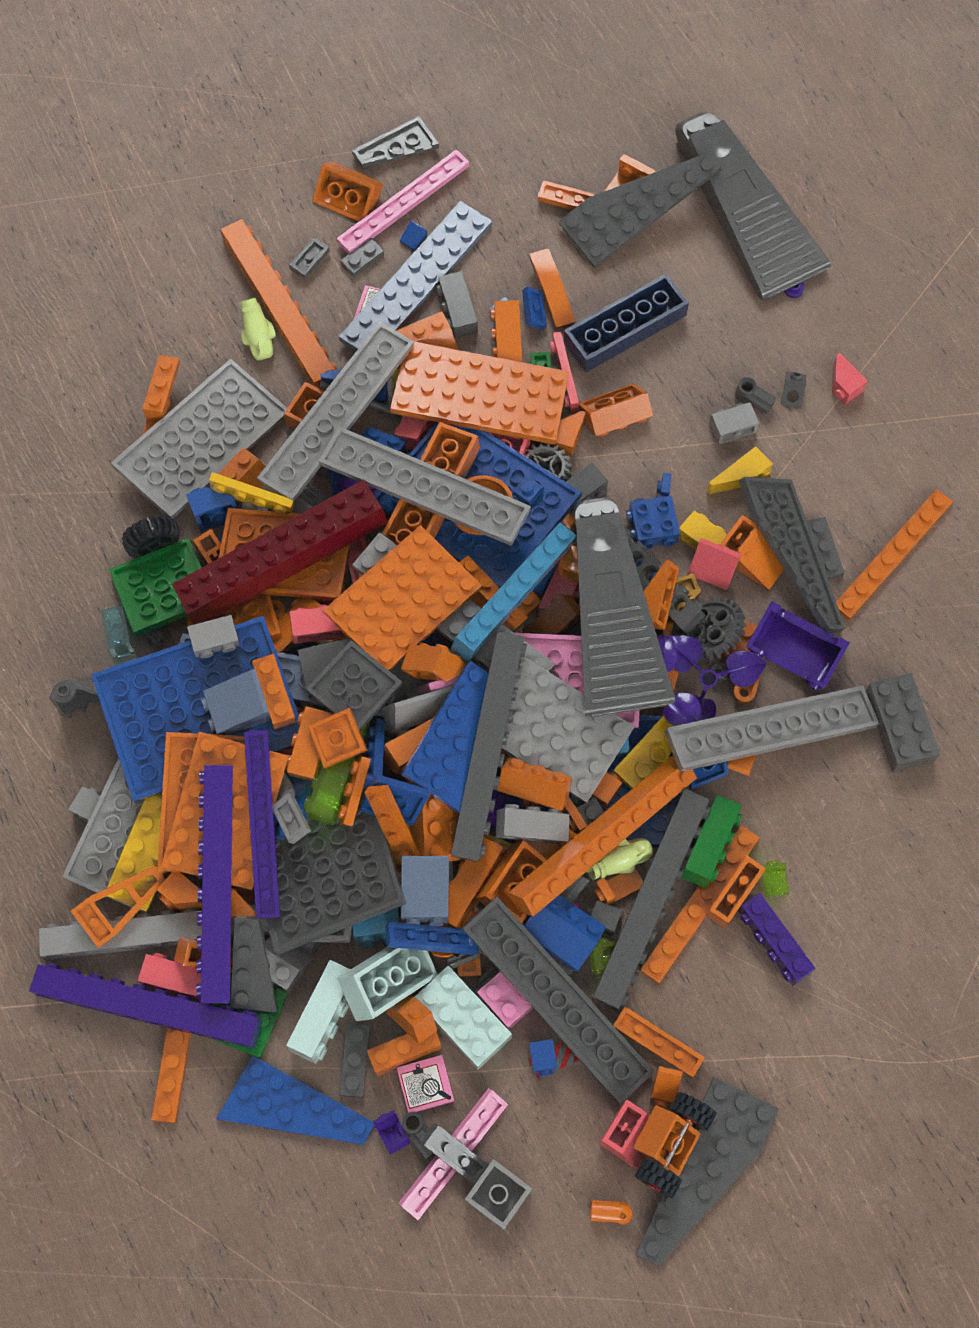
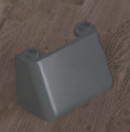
M80 676L57 683L49 697L62 716L69 718L72 717V713L81 710L85 712L89 702L101 706L93 679L87 676Z

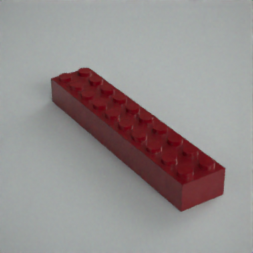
M363 479L176 581L172 586L194 625L210 621L388 524L382 507Z

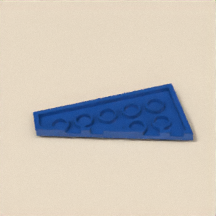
M472 661L466 663L401 773L403 777L415 785L430 789L429 794L456 813L460 812L489 674Z
M253 1055L217 1117V1120L359 1145H365L375 1126L373 1121Z

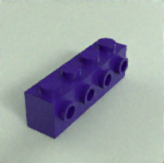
M758 893L741 905L738 910L740 913L739 917L745 925L751 928L754 938L759 944L764 946L768 957L773 963L778 965L783 978L794 986L816 969L761 893Z

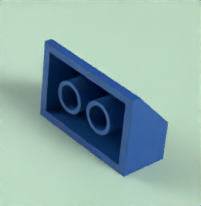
M558 895L535 916L529 915L523 925L549 954L575 972L585 962L606 926L561 895Z

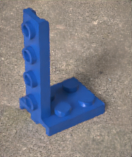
M376 718L373 726L369 725L366 732V738L369 740L366 745L368 751L365 754L368 755L367 758L371 759L363 787H365L366 791L370 786L388 785L405 823L413 826L429 798L430 789L382 776L385 721ZM365 795L361 804V812L375 815Z

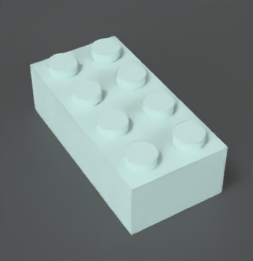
M386 947L337 979L355 1020L362 1021L374 1019L433 980L438 974L428 951Z
M329 960L286 1045L292 1053L314 1064L317 1063L318 1059L322 1061L328 1049L325 1047L329 1038H334L338 1030L336 1023L339 1017L343 1018L349 1007L337 978L351 969Z
M449 966L414 997L432 1012L436 1026L477 1070L512 1039V1033Z

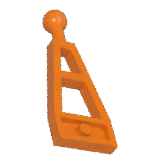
M154 865L89 896L70 911L99 948L120 932L157 891V888L165 881L163 876L170 871H157V867ZM153 874L156 881L140 897L131 884ZM125 888L135 901V904L112 927L94 902Z

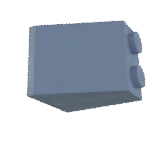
M255 669L203 691L205 698L201 700L205 712L210 710L212 719H209L208 722L212 733L217 732V735H229L271 721Z
M402 856L401 889L406 904L401 906V923L416 925L429 923L430 926H442L443 923H448L449 856Z

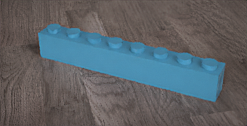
M559 523L455 637L451 650L466 662H469L568 552L577 535L562 523Z

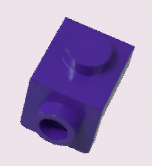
M394 1110L382 1114L373 1121L390 1155L411 1143Z

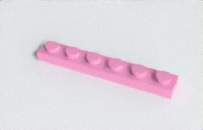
M488 1088L452 1136L472 1151L508 1104L493 1090ZM436 1155L398 1204L419 1220L456 1171Z

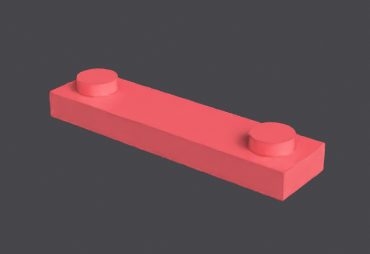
M561 332L553 333L552 341L549 342L551 354L555 353L558 369L569 371L564 406L569 408L570 414L578 413L579 401Z

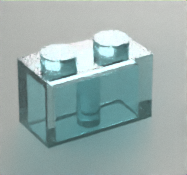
M123 605L101 610L108 647L113 658L135 654L129 620Z

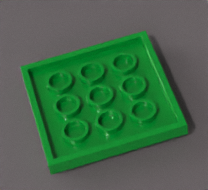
M189 538L109 569L135 637L188 616L172 584L202 568Z

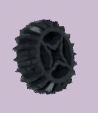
M161 514L159 516L146 517L137 523H133L131 527L126 529L121 539L126 553L133 559L178 542L180 533L174 519L168 515L164 516Z

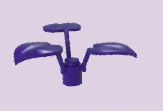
M659 635L657 638L667 672H670L677 663V651L668 637ZM689 693L675 695L676 703L669 704L663 710L666 721L673 726L702 720L700 703L695 696Z
M670 635L668 637L677 651V663L674 669L678 672L686 673L693 666L700 672L699 680L704 686L701 696L692 695L700 703L702 720L714 718L716 715L715 702L709 698L704 699L708 687H713L719 677L730 673V680L735 685L747 687L758 680L767 665L766 661L757 654L748 651H736L726 659L729 669L716 674L711 669L702 670L695 663L703 655L702 646L697 639L691 636Z

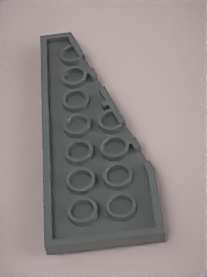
M708 152L591 196L559 220V225L596 268L721 171V166Z
M743 477L739 482L752 519L820 627L828 633L843 631L846 628L792 480Z
M715 1077L712 1079L702 1103L714 1109L717 1114L708 1131L692 1125L701 1135L679 1176L682 1182L674 1198H669L662 1194L636 1256L656 1266L663 1262L761 1153L779 1108Z

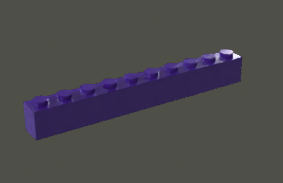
M204 765V770H200L199 784H204V794H199V808H204V817H199V831H203V841H199L198 855H203V864H198V879H203V888H198V902H202V912H198L197 926H202V936H197V950H202V959H197V974H201V983L196 985V998H201V1003H230L233 765Z
M47 963L46 966L38 964L29 992L36 996L255 1049L262 1021L257 1017V1014L251 1011L244 1010L243 1014L234 1012L235 1008L221 1005V1008L212 1006L213 1003H201V1000L196 1003L190 1001V997L177 994V997L168 996L169 992L155 989V992L146 990L147 987L139 984H133V987L126 986L125 982L119 979L112 978L111 982L105 981L101 975L90 973L89 976L81 975L82 971L68 968V971L60 970L59 965Z

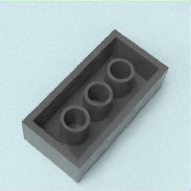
M912 673L871 682L865 691L880 723L877 729L892 772L935 762L940 756V752Z

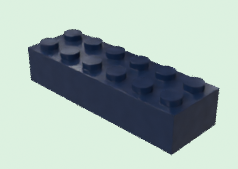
M664 274L565 329L563 342L586 373L687 316L689 302L669 276Z

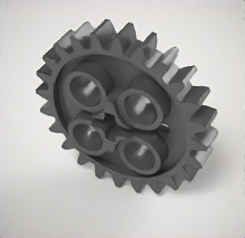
M710 596L708 602L701 599V605L704 607L701 611L706 616L688 633H685L682 629L676 630L679 636H691L700 642L703 649L701 661H704L706 657L712 661L714 655H717L720 659L722 652L728 655V648L735 649L734 642H741L739 635L745 634L742 628L746 627L743 621L746 618L735 601L730 602L728 597L723 600L721 596L714 600Z

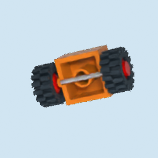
M678 1092L670 1107V1111L655 1105L633 1147L647 1158L643 1159L635 1177L655 1191L669 1198H674L682 1182L679 1176L701 1135L691 1125L708 1131L717 1112L708 1107L707 1104L682 1092Z

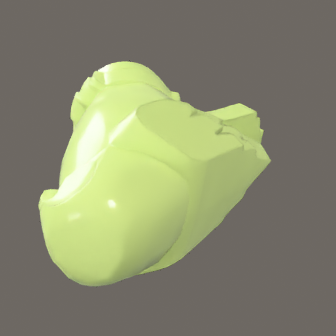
M256 298L241 301L240 309L244 326L241 333L243 344L250 346L254 359L260 361L271 358L273 356L272 339L275 338V330L272 323L265 318Z
M645 838L628 841L624 839L587 872L592 880L617 873L634 872L635 865L641 864L652 857L653 848L651 843Z

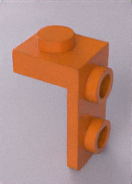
M635 868L632 873L618 874L607 881L605 878L598 880L594 893L600 902L612 905L640 890L643 880Z

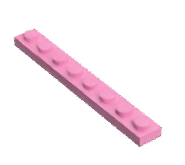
M455 150L337 238V243L350 254L370 238L376 237L467 169L469 161L459 151Z

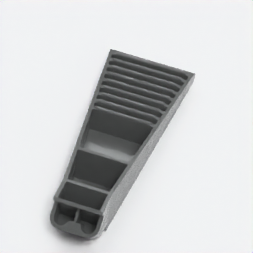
M701 112L677 124L675 128L678 140L676 146L686 161L709 152L721 166V171L700 187L761 300L775 296L831 267L830 260L724 120L720 121L713 114Z
M609 497L580 501L574 507V518L577 532L585 716L596 717L669 706V704L676 703L618 507L615 501Z

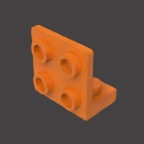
M623 154L619 161L618 173L605 191L657 171Z

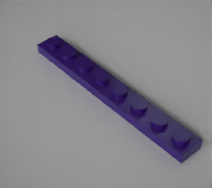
M268 730L244 732L256 917H281Z

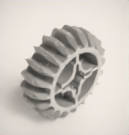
M540 442L539 447L532 444L531 450L527 449L525 457L547 469V471L555 476L557 475L554 469L558 465L561 470L557 476L558 478L566 482L572 476V464L569 463L570 458L565 456L564 449L558 451V445L551 448V444L543 446Z

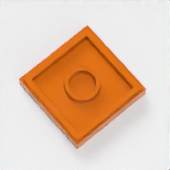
M351 708L308 725L325 769L368 751Z

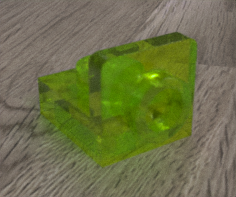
M780 861L767 862L764 866L766 870L762 875L766 897L789 894L785 872L787 868L786 863H780Z
M608 938L599 939L590 953L592 974L603 973L604 967L608 964L607 954L603 953V951L613 950L616 946L615 941L609 942Z

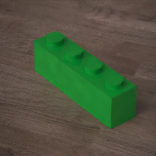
M716 795L681 878L705 889L709 882H715L719 870L715 869L717 863H723L727 853L723 849L725 844L730 845L735 833L731 832L733 825L738 827L742 818V814L739 813L742 805Z

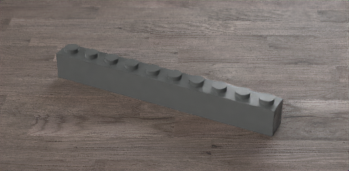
M497 631L451 857L473 862H478L479 857L484 858L486 844H482L483 836L489 834L491 822L487 821L488 812L493 813L496 800L491 798L493 790H498L500 777L496 776L497 768H502L505 754H500L502 745H507L509 732L505 731L506 724L511 723L514 710L510 709L511 701H516L518 688L514 687L515 680L520 679L523 666L519 665L520 657H525L527 644L523 643L524 637Z
M684 789L592 997L593 1000L615 1010H618L620 1006L625 1007L630 995L626 993L629 984L634 986L639 973L635 972L638 964L643 965L648 952L645 951V947L648 942L652 944L656 936L655 924L657 921L661 923L666 913L663 906L666 900L670 902L675 889L672 888L675 880L679 881L683 874L682 862L684 859L688 860L693 848L690 847L692 839L697 840L702 830V827H699V823L702 818L706 820L711 807L707 805L710 799Z

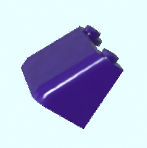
M771 601L746 648L750 650L749 652L760 657L762 656L807 680L806 685L818 691L819 688L824 689L850 642L841 637L834 638L832 633L818 628L788 610L785 611L781 605Z

